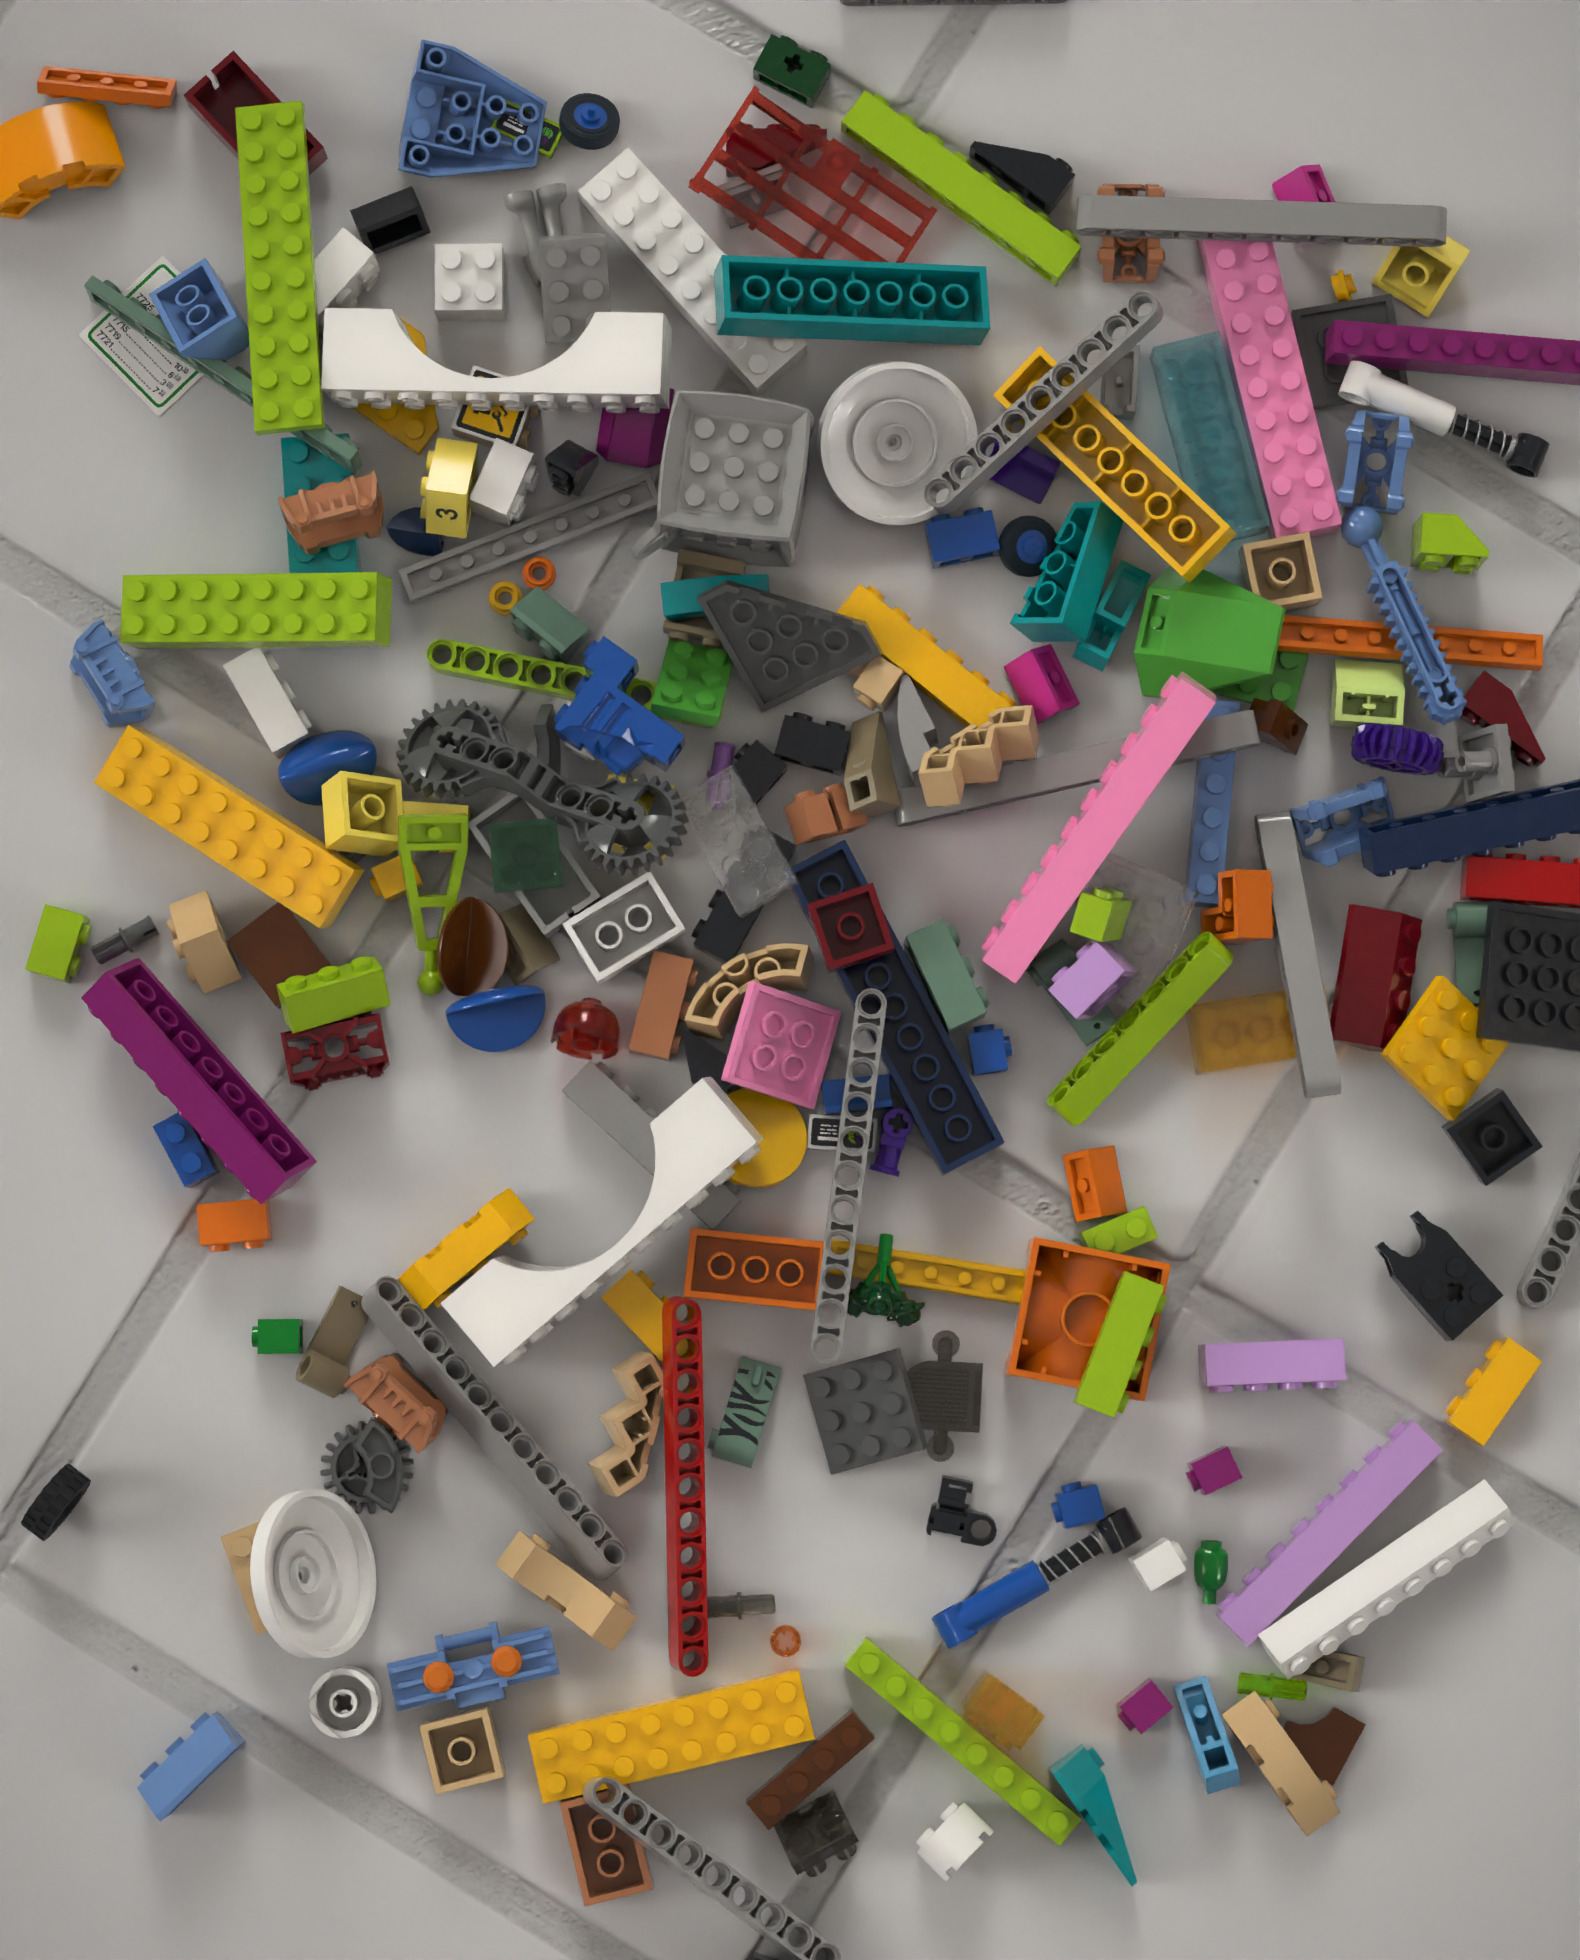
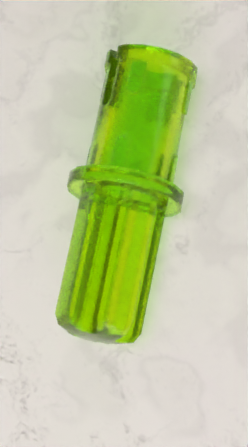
M1239 1671L1237 1694L1249 1695L1256 1691L1259 1696L1268 1697L1271 1701L1272 1697L1303 1701L1307 1694V1683L1302 1680H1287L1286 1678L1274 1677V1673H1270V1676Z

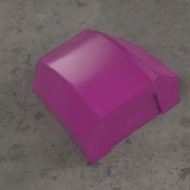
M670 388L669 409L660 408L659 413H642L639 411L640 408H626L624 413H611L606 411V407H603L596 452L606 461L643 468L661 464L666 430L675 395L674 389Z

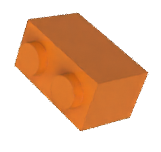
M256 1199L196 1204L200 1246H209V1252L230 1251V1244L243 1243L244 1249L264 1247V1241L273 1240L269 1200L263 1204H260Z

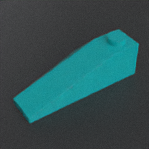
M1081 1744L1050 1766L1049 1770L1127 1881L1133 1886L1137 1883V1879L1105 1775L1100 1770V1767L1105 1763L1093 1747L1087 1751Z

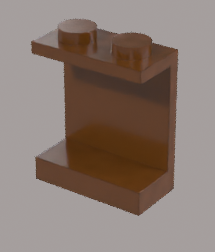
M279 902L226 941L279 1009H281L276 984L283 983L292 976H307L317 973L323 967L332 966L295 919L289 908Z

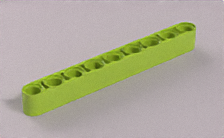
M437 639L427 648L426 657L431 668L437 673L574 701L576 694L566 687L568 679L573 676L582 678L587 676L590 678L586 674L585 667L448 639ZM438 650H450L452 652L450 661L445 664L436 663L434 656ZM473 656H481L485 659V664L482 669L472 671L467 668L468 660ZM508 662L518 666L517 674L511 678L503 677L500 674L501 667ZM546 669L551 673L550 681L543 685L535 683L533 681L534 674L538 670ZM633 678L624 693L632 698L633 694L638 690L648 691L651 694V699L642 706L651 711L657 682ZM723 707L721 710L718 724L721 722L723 718ZM658 716L663 720L702 728H713V726Z

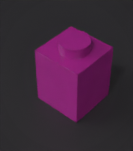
M1228 1446L1220 1447L1187 1463L1190 1471L1185 1473L1193 1491L1200 1490L1202 1495H1208L1243 1478Z
M1148 1678L1117 1703L1122 1710L1117 1716L1130 1732L1136 1728L1142 1734L1174 1707L1153 1681Z

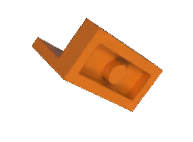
M1114 1145L1063 1155L1076 1222L1127 1213Z

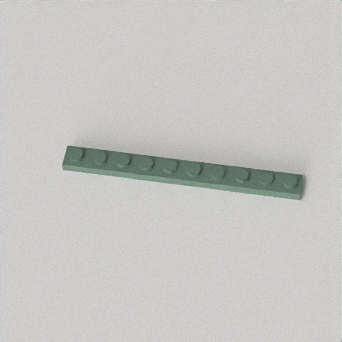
M92 275L84 286L93 303L253 407L251 375L243 368L237 366L234 369L226 363V360L182 357L159 314L155 317L147 311L145 305L134 297L128 299L123 296L119 288L109 280L102 282ZM326 423L323 429L290 432L354 475L363 465L359 454V447L351 439L345 436L341 439L333 434L332 429Z

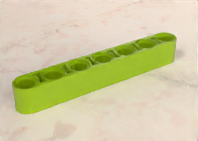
M1206 931L1199 934L1049 1094L1047 1104L1072 1126H1077L1086 1120L1229 968L1234 958L1233 953L1211 932Z

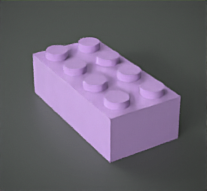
M1344 1338L1198 1345L1200 1386H1209V1393L1234 1392L1233 1385H1243V1391L1268 1390V1383H1277L1278 1390L1303 1389L1302 1382H1312V1388L1337 1387V1380H1346Z

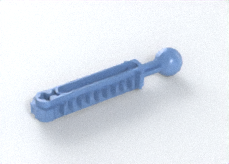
M1366 505L1355 506L1342 517L1341 533L1349 545L1361 548L1372 571L1366 593L1375 594L1372 601L1380 605L1378 614L1385 615L1386 617L1383 625L1384 627L1391 628L1389 638L1396 639L1397 643L1394 648L1396 651H1402L1400 661L1407 662L1408 664L1405 672L1406 674L1413 675L1414 678L1411 685L1418 686L1417 697L1424 699L1425 702L1422 708L1428 713V718L1440 722L1442 725H1446L1454 720L1458 721L1467 700L1464 699L1462 694L1463 689L1457 688L1455 685L1458 680L1457 676H1451L1449 673L1452 665L1445 664L1444 662L1446 653L1440 652L1438 649L1441 644L1440 640L1433 639L1435 629L1428 628L1427 626L1430 619L1422 615L1424 606L1417 605L1416 603L1419 597L1418 593L1411 592L1414 585L1413 581H1406L1405 579L1409 568L1399 567L1397 560L1389 562L1379 540L1383 531L1382 517L1379 513Z

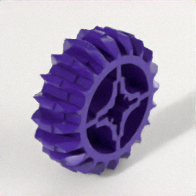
M1363 724L1356 728L1355 736H1353L1351 743V755L1361 764L1403 774H1434L1439 771L1440 763H1442L1444 756V744L1438 737L1427 734L1424 731H1417L1403 726H1393L1391 724Z

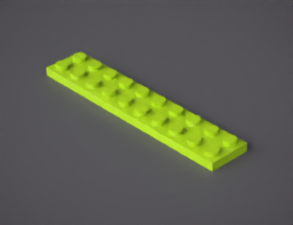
M302 100L235 108L254 430L257 435L323 429L325 428L323 391L321 389V360L305 106Z

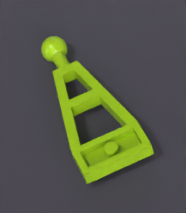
M466 813L398 815V852L416 947L419 951H425L424 971L420 973L417 984L419 990L429 996L440 993L444 987L438 972L437 946L444 921L451 909L456 905L468 852L469 816ZM455 850L446 894L418 895L411 851ZM443 907L437 937L426 938L421 908Z

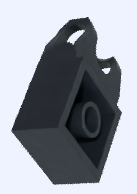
M1415 1211L1409 1217L1415 1223L1416 1230L1421 1239L1420 1248L1416 1254L1411 1257L1401 1256L1398 1252L1391 1250L1384 1242L1377 1244L1375 1249L1384 1259L1389 1276L1399 1286L1404 1295L1445 1341H1453L1504 1295L1446 1230L1429 1222L1419 1211ZM1448 1284L1451 1287L1456 1286L1458 1288L1457 1299L1452 1298L1448 1300L1446 1298L1449 1292L1446 1288Z

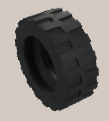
M66 1464L36 1497L24 1515L21 1525L39 1539L45 1541L73 1511L87 1491L91 1480L71 1464Z

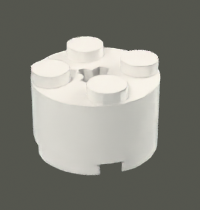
M350 1665L333 1668L322 1675L313 1685L309 1696V1710L313 1723L321 1732L334 1738H351L363 1733L375 1722L382 1705V1693L374 1677L366 1670ZM349 1694L352 1697L350 1703L353 1708L346 1707L341 1709L338 1706L341 1703L338 1695L344 1697Z
M953 1802L941 1814L940 1818L944 1822L936 1831L929 1827L915 1842L920 1847L916 1853L945 1882L952 1878L947 1873L951 1867L958 1871L984 1844L980 1839L982 1834L985 1832L988 1836H991L994 1833L965 1802L960 1806Z

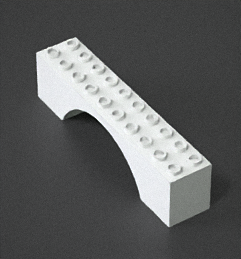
M324 308L321 389L334 403H338V407L350 409L358 408V403L371 404L372 408L390 409L391 404H404V407L407 409L420 410L425 408V404L438 405V408L442 410H457L458 405L463 404L471 405V409L479 411L491 410L492 406H505V410L524 411L525 406H538V410L545 412L559 411V407H572V411L592 412L593 407H606V411L611 413H624L626 408H640L639 411L642 413L655 414L660 412V408L669 409L672 327L664 313L595 312L588 327L578 340L563 354L548 364L516 376L483 378L452 371L424 355L415 346L405 324L392 309Z
M705 1077L699 1080L650 1123L655 1145V1171L652 1187L644 1209L637 1221L616 1245L593 1260L561 1267L533 1265L503 1254L491 1259L440 1303L493 1367L504 1363L507 1367L518 1360L528 1351L524 1346L530 1341L534 1344L554 1329L550 1324L554 1319L559 1322L567 1318L580 1306L576 1301L581 1296L585 1300L606 1284L602 1280L603 1277L607 1274L612 1277L614 1274L622 1271L632 1262L628 1258L631 1253L639 1254L645 1251L657 1240L654 1234L659 1229L664 1232L672 1228L683 1218L680 1211L685 1207L689 1210L695 1208L710 1195L706 1191L708 1187L712 1184L715 1187L722 1185L736 1173L732 1168L736 1163H747L762 1150L758 1145L764 1138L712 1077Z

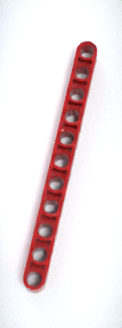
M674 1296L670 1297L662 1308L669 1661L673 1668L689 1677H696L701 1675L708 1666L702 1313L700 1306L694 1300ZM685 1304L688 1310L687 1316L679 1322L676 1318V1310L679 1306ZM682 1339H686L688 1350L684 1355L679 1356L676 1350L677 1345ZM686 1373L689 1377V1383L684 1390L680 1391L677 1382L679 1377ZM687 1408L690 1413L689 1419L684 1425H680L678 1415L680 1411ZM688 1443L690 1445V1453L688 1457L681 1460L678 1454L679 1449L683 1444ZM689 1477L691 1487L688 1492L681 1494L679 1490L680 1483ZM690 1512L692 1517L691 1523L688 1527L682 1529L680 1519L685 1513ZM687 1547H691L692 1557L688 1562L682 1563V1551ZM691 1581L693 1590L689 1596L683 1598L681 1594L682 1587ZM692 1616L694 1620L692 1628L689 1631L683 1632V1621L687 1617ZM694 1651L693 1662L689 1666L684 1667L683 1657L687 1652Z

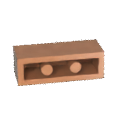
M656 950L653 951L628 1048L629 1052L668 1062L671 1054H678L682 1036L677 1035L676 1032L679 1021L685 1022L684 1019L690 1003L685 1001L687 989L694 990L699 972L698 969L693 968L694 960Z

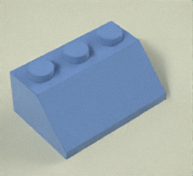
M206 258L149 294L182 357L228 360L249 347L248 327L224 283Z
M218 1711L211 1716L206 1712L190 1726L194 1733L185 1741L179 1737L165 1751L169 1757L160 1766L154 1761L140 1775L144 1781L137 1789L160 1822L175 1811L246 1742Z

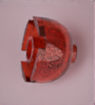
M584 998L582 1001L565 1006L560 1011L552 1029L551 1043L556 1041V1049L572 1057L592 1060L591 1053H603L602 1059H608L615 1056L618 1052L620 1026L616 1015L609 1008L602 1005L601 1001L595 998Z

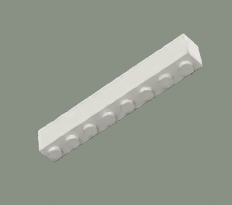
M1484 1479L1259 1633L1258 1636L1265 1651L1287 1680L1294 1675L1304 1673L1317 1659L1323 1655L1333 1653L1339 1647V1644L1352 1635L1355 1636L1362 1633L1368 1624L1380 1616L1391 1613L1397 1604L1409 1596L1412 1597L1419 1594L1425 1585L1437 1577L1448 1574L1453 1566L1464 1558L1477 1554L1481 1547L1493 1538L1503 1536L1514 1525L1508 1506Z

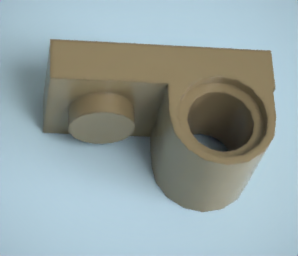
M1334 1651L1317 1659L1304 1673L1294 1675L1291 1678L1350 1692H1359L1365 1657Z

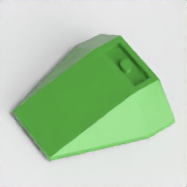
M1169 565L1148 587L1136 640L1134 657L1142 695L1163 698L1160 696V691L1171 675L1177 678L1181 672H1184L1210 691L1272 676L1286 609L1204 569L1189 584Z

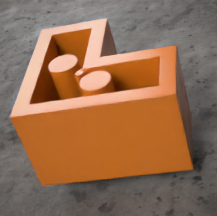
M1233 869L1218 872V907L1200 910L1201 933L1209 931L1222 944L1227 945L1273 939L1274 917L1272 915L1273 883L1271 881V870Z

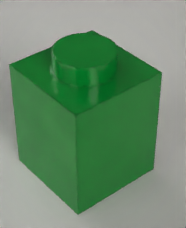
M258 1319V1326L252 1327V1347H258V1354H303V1319Z

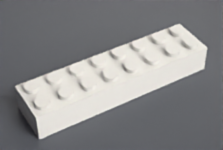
M629 147L578 190L579 201L756 397H759L807 355V343L802 338L717 335L714 271L721 255L726 254Z

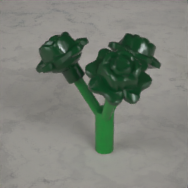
M880 1234L877 1263L864 1282L860 1281L855 1289H850L847 1313L850 1316L854 1315L856 1318L862 1312L870 1315L888 1316L886 1318L887 1321H896L899 1327L910 1326L920 1320V1310L925 1306V1303H916L914 1300H908L905 1291H901L890 1265L893 1235ZM879 1273V1280H878V1282H874V1283L870 1286V1284L873 1282V1280L875 1279V1277H876L877 1274ZM886 1274L890 1283H886Z

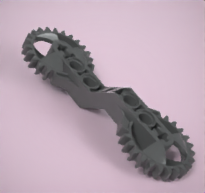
M451 699L447 700L446 707L442 709L438 703H435L434 712L430 714L427 710L423 709L422 714L424 718L422 720L412 718L411 721L415 727L413 729L404 728L403 732L407 739L398 740L402 750L396 752V756L400 761L397 765L407 784H411L416 793L422 790L425 797L429 798L434 792L437 799L441 800L445 792H448L453 800L459 790L467 797L479 790L495 787L519 795L555 823L574 829L577 842L589 861L592 860L597 869L603 866L607 874L612 873L616 868L620 877H623L627 869H631L633 875L637 876L639 867H644L649 873L651 872L650 863L655 861L660 866L664 865L661 857L664 854L673 857L674 853L671 846H682L679 835L687 834L684 826L685 823L689 822L685 813L687 809L677 789H672L668 781L661 784L658 776L655 775L648 782L645 773L639 776L638 781H634L632 775L628 774L625 783H622L616 776L594 786H587L563 778L527 750L508 744L505 730L501 723H499L494 713L491 714L487 706L480 709L477 701H473L468 706L465 700L461 699L458 705L454 706ZM461 719L474 720L471 732L455 726ZM439 725L440 728L433 732L432 728ZM435 759H438L442 768L447 771L440 780L428 778ZM643 793L655 795L648 815H646L642 805L637 803V800ZM651 841L653 847L646 850L643 846ZM613 843L628 847L621 857L609 855Z

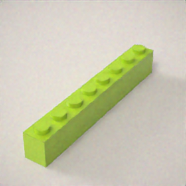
M865 90L841 121V132L1056 287L1080 255L1082 246L1078 244V238L1065 229L1061 232L1051 225L1052 220L1039 210L1033 212L1024 205L1025 201L1017 193L1011 190L1007 193L997 186L998 181L991 174L985 171L979 173L970 166V160L957 151L953 154L943 147L944 142L937 135L931 132L925 134L916 127V121L903 112L900 115L890 108V103L883 96L877 93L872 95Z
M867 1636L844 1662V1665L1059 1847L1082 1820L1074 1810Z

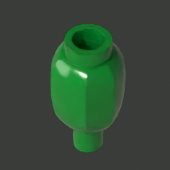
M1201 1540V1547L1198 1548L1194 1557L1195 1581L1203 1589L1202 1603L1216 1604L1217 1590L1224 1585L1227 1578L1228 1554L1222 1549V1541Z

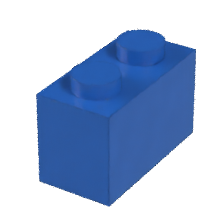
M977 507L964 511V516L951 518L950 514H942L930 518L931 522L925 524V535L932 568L935 569L999 556L1000 545L992 510L984 511L982 507Z
M179 1113L153 1126L184 1187L192 1188L220 1173L207 1146L201 1140L200 1134Z

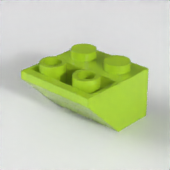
M1423 512L1413 525L1410 566H1419L1420 571L1438 572L1440 568H1452L1455 574H1473V570H1478L1489 558L1487 547L1457 514Z

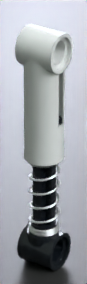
M1350 361L1338 395L1343 399L1357 405L1371 406L1385 413L1409 416L1410 424L1443 437L1449 432V436L1454 434L1461 437V441H1464V439L1474 443V447L1479 445L1486 448V452L1491 450L1498 453V457L1506 460V467L1517 474L1532 478L1538 476L1550 445L1544 439L1528 433H1518L1516 436L1514 434L1506 435L1504 430L1498 432L1493 429L1492 425L1484 426L1478 419L1475 421L1470 420L1467 414L1459 415L1455 405L1387 377L1370 364L1361 361Z

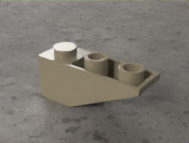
M881 711L852 722L844 775L850 811L873 818L901 807L883 713Z

